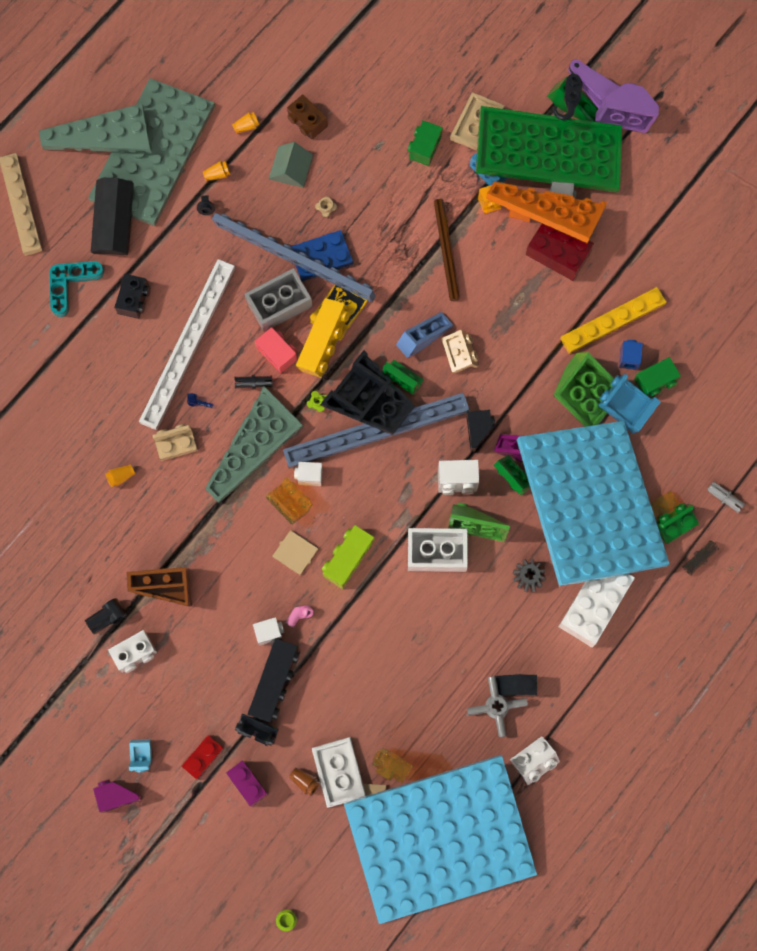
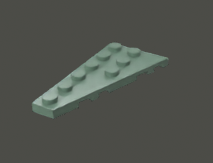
M142 104L39 130L41 146L44 150H65L70 148L76 151L91 149V151L119 152L120 150H129L130 152L145 151L146 153H152L145 111Z
M265 387L262 388L261 394L255 400L250 413L243 421L231 442L230 448L224 454L223 460L219 467L216 468L205 488L218 503L225 499L303 428V425Z

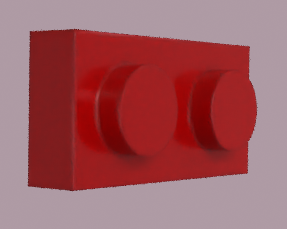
M207 735L181 767L198 780L224 748Z

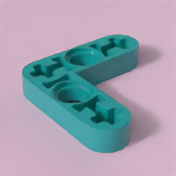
M99 262L56 264L50 268V308L55 316L64 317L69 311L68 282L91 281L103 277L104 268ZM97 267L98 270L96 271V274H93L92 271H94V268ZM76 268L82 270L79 276L72 275V271ZM60 270L62 273L57 277L56 274ZM63 287L64 291L62 294L56 295L54 293L55 289ZM58 300H60V303H61V305H62V307H63V308H61V311H58V310L56 309V308L59 307V302H58Z

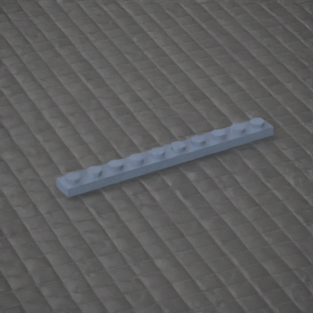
M215 213L212 218L217 227L371 303L376 297L373 288L368 284L363 283L361 285L357 283L355 278L349 275L345 277L337 269L325 267V264L319 260L312 261L306 254L302 252L298 254L286 244L282 246L274 238H266L255 229L251 231L247 229L245 224L239 221L235 223L225 214L221 216Z
M460 393L414 408L394 435L367 424H362L283 449L290 469L297 467L299 462H313L467 413L470 409L464 393Z

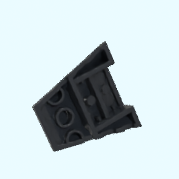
M365 350L354 361L351 370L334 391L331 390L320 404V406L391 435L395 434L415 407L399 388L395 387L388 375H385L379 369L378 364L368 357V353Z

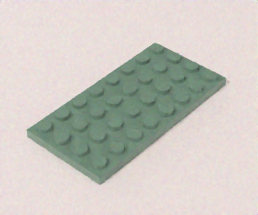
M150 78L136 105L142 104L144 107L152 153H146L145 151L130 152L129 150L111 152L98 179L107 177L132 181L134 188L131 217L156 226L215 104L212 101ZM96 184L88 197L91 202H95Z

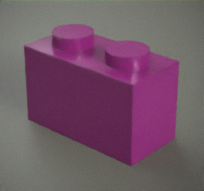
M242 760L226 772L249 806L253 807L268 795L245 761Z

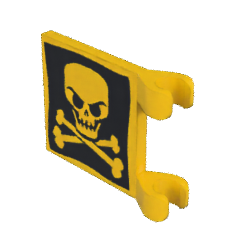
M334 285L325 298L343 303L350 310L349 320L345 322L342 336L338 339L342 340L368 301ZM323 301L310 316V323L314 324Z

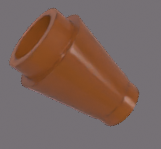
M297 768L289 776L305 795L309 794L312 796L320 785L317 777Z

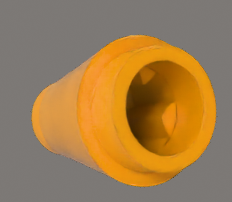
M248 112L232 124L236 134L257 129L256 127L260 125L254 112Z
M220 160L204 170L203 175L205 180L209 181L227 178L228 175H231L227 162Z
M131 464L108 470L109 472L105 473L110 487H118L135 475Z

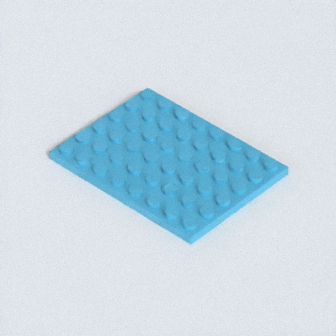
M624 421L518 437L517 443L559 586L656 569L670 564Z
M502 755L344 803L379 924L537 875Z

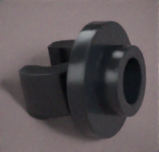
M209 195L201 196V201L197 204V211L202 215H210L215 211V205L209 201Z

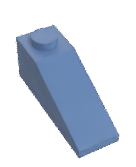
M440 312L404 331L396 345L407 358H410L453 327V324Z

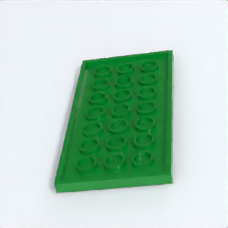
M481 106L475 173L545 183H573L574 187L619 192L622 125L572 118L565 121L551 115Z

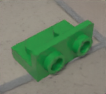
M393 360L391 363L386 362L383 366V373L388 375L395 384L412 395L416 393L423 383L421 377L396 360Z
M510 455L499 459L494 464L498 473L508 481L511 488L518 494L522 495L530 488L526 473Z
M681 503L670 514L665 513L658 518L659 520L656 523L664 543H670L699 525L692 511L694 509L693 505Z

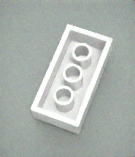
M623 574L584 582L558 627L593 647L596 645L635 577L630 574Z

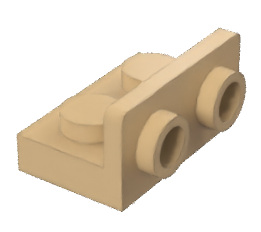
M459 330L441 338L453 373H458L469 367H479L477 362L479 357L476 351L473 350V339L469 333Z
M181 424L176 426L175 429L169 431L167 429L160 430L157 434L153 435L161 461L198 451L190 425Z

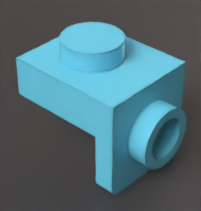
M151 739L130 740L131 762L129 770L139 773L149 770L152 764Z

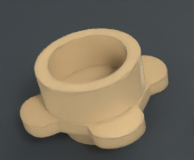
M324 197L319 203H316L315 209L319 210L323 217H328L332 211L337 209V205L329 197Z

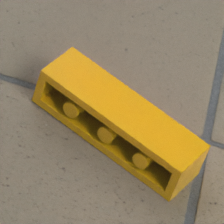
M327 298L324 299L296 363V367L302 372L322 378L323 373L327 371L329 359L334 354L335 345L342 336L345 322L350 317V310L345 304Z

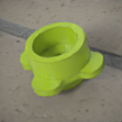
M313 391L307 406L318 412H323L325 408L320 406V404L327 395H321L317 391Z

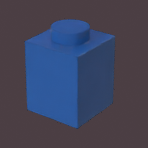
M632 339L623 341L620 349L619 368L639 369L643 343Z

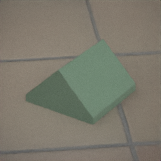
M296 142L278 146L269 180L304 188L313 154Z

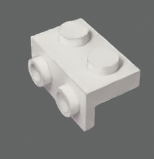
M542 736L510 759L512 765L521 774L527 785L538 781L544 773L554 769L560 762L556 752Z

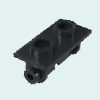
M243 713L235 727V731H238L237 734L248 738L255 736L254 740L265 746L274 745L279 730Z

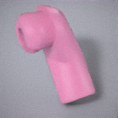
M308 605L295 607L286 624L294 628L299 619L310 618L313 615V609Z

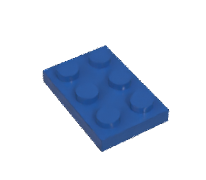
M341 230L290 246L294 252L298 254L302 252L309 256V259L312 261L319 260L329 269L332 267L338 270L353 265V260ZM296 266L301 282L317 277V275Z

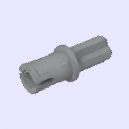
M712 482L707 489L708 492L721 500L722 504L725 503L736 513L741 509L735 504L741 508L745 505L744 502L732 495L731 491L728 492L716 482Z

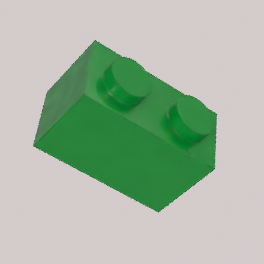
M423 120L421 125L415 129L414 141L409 143L407 149L409 159L430 166L442 138L443 127Z
M668 357L637 373L634 381L645 395L653 398L659 395L662 389L675 387L681 375L671 358Z

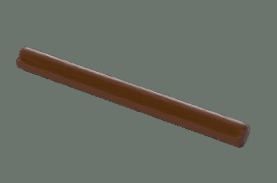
M435 199L434 208L450 301H458L460 295L444 200Z

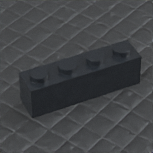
M275 638L247 715L271 724L273 720H277L280 709H278L279 702L284 701L287 690L284 688L286 683L291 681L294 673L291 670L293 663L297 664L301 652H298V646Z

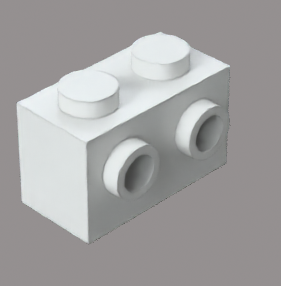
M144 630L108 649L118 670L122 673H129L135 670L137 664L142 661L147 663L154 658L153 655L157 654L155 647Z

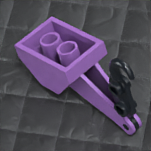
M577 59L573 60L568 67L570 75L565 83L564 101L567 106V113L562 115L558 113L556 107L553 108V113L558 119L569 120L580 102L583 89L598 107L595 113V122L622 125V129L646 133L659 113L658 104L643 86H638L634 83H625L622 86H618Z

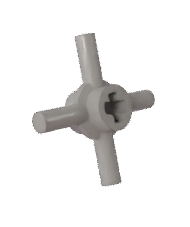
M496 676L488 677L491 697L488 698L485 705L467 708L468 716L487 713L496 720L499 738L506 737L503 717L507 715L509 709L528 706L527 699L507 701L505 697L499 695ZM495 702L498 705H502V708L499 710L500 712L492 708Z

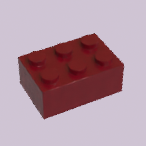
M542 223L527 246L526 256L574 281L589 257L594 243L591 241L586 243Z

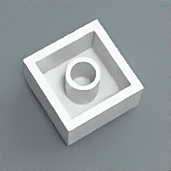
M478 460L439 461L438 493L454 495L455 492H462L463 495H471L477 492L479 485Z

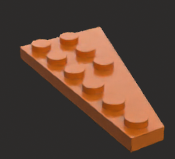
M493 182L486 196V199L586 243H588L608 203L605 201H601V203L592 202V199L589 198L579 200L575 199L572 195L550 191L540 193L535 192L533 188L523 190L518 189L516 185Z

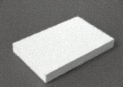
M350 737L312 748L327 808L366 796Z

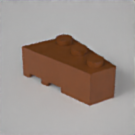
M188 567L126 572L128 592L191 607Z

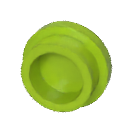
M282 910L277 915L276 924L280 930L290 931L296 926L297 918L293 911Z

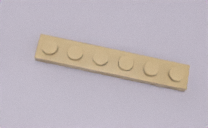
M14 153L0 157V165L23 254L27 256L42 252L18 155Z

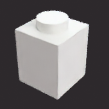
M299 462L298 468H295L294 479H297L298 485L321 486L322 463Z
M276 617L253 624L260 646L274 642L275 638L282 639L281 634L284 633L282 622L277 621Z

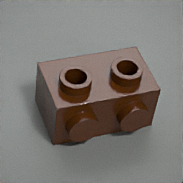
M303 94L287 107L289 121L292 124H296L304 136L308 135L311 139H314L328 127L327 117Z

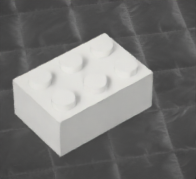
M408 528V571L466 572L467 529Z

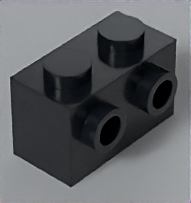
M129 274L124 275L114 307L117 314L136 319L140 318V314H143L145 310V298L149 296L151 289L146 278Z

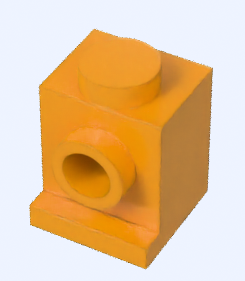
M492 185L479 189L478 200L484 214L501 209V205L486 199Z

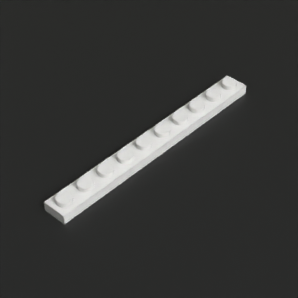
M219 259L217 260L139 420L140 424L158 430L233 275L234 265Z

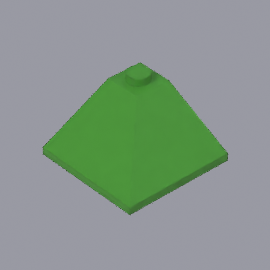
M589 352L576 353L566 366L553 396L584 427L599 425L607 414L598 406L602 401L600 397L606 390L609 391L611 389V382L614 378Z
M457 503V505L453 504L448 529H467V535L505 542L510 526L468 507L467 504Z

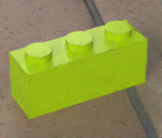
M356 525L346 531L343 536L344 542L342 545L338 544L332 553L334 557L331 561L327 560L322 568L324 571L323 577L342 589L374 543V537Z

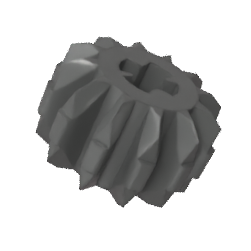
M524 559L523 565L518 563L516 565L518 570L513 571V574L517 576L513 579V582L520 581L517 588L520 589L522 586H525L524 592H527L529 587L532 592H535L536 586L538 588L543 586L540 581L546 580V577L542 576L546 572L545 569L539 570L542 564L538 563L535 566L534 559H531L530 564ZM527 572H530V574H531V573L533 574V577H532L531 580H529V577H528V578L525 577V575L527 574Z

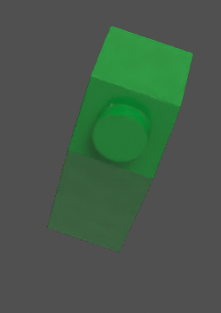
M565 77L554 85L547 97L560 110L567 113V106L564 101L567 79ZM582 91L580 102L575 108L573 117L579 120L595 122V113L598 108Z

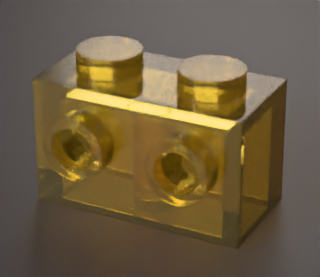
M385 748L378 750L373 757L374 762L372 765L377 768L375 772L389 781L394 779L403 783L413 765L397 754Z

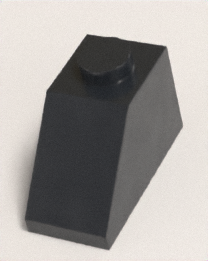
M490 410L467 412L466 420L471 453L477 451L491 434L492 427H495L494 415L491 416Z
M514 674L496 676L498 692L503 697L537 696V675Z

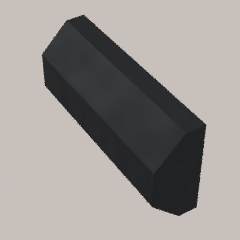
M107 177L96 180L91 239L92 254L128 255L134 188L132 181Z

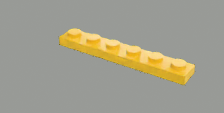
M656 287L561 336L560 340L568 353L571 354L664 306L666 300Z

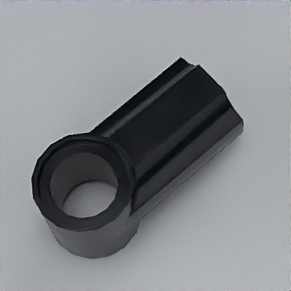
M114 598L105 603L101 610L85 619V622L95 635L110 624H116L123 620L127 613L119 600Z

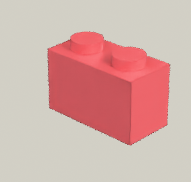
M271 327L255 341V345L261 354L281 374L297 361V350L292 344L288 345L284 341L285 338L280 331H275Z

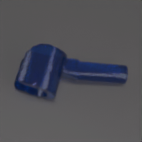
M189 393L187 395V403L191 407L197 405L208 408L213 407L212 403L198 400L197 394Z

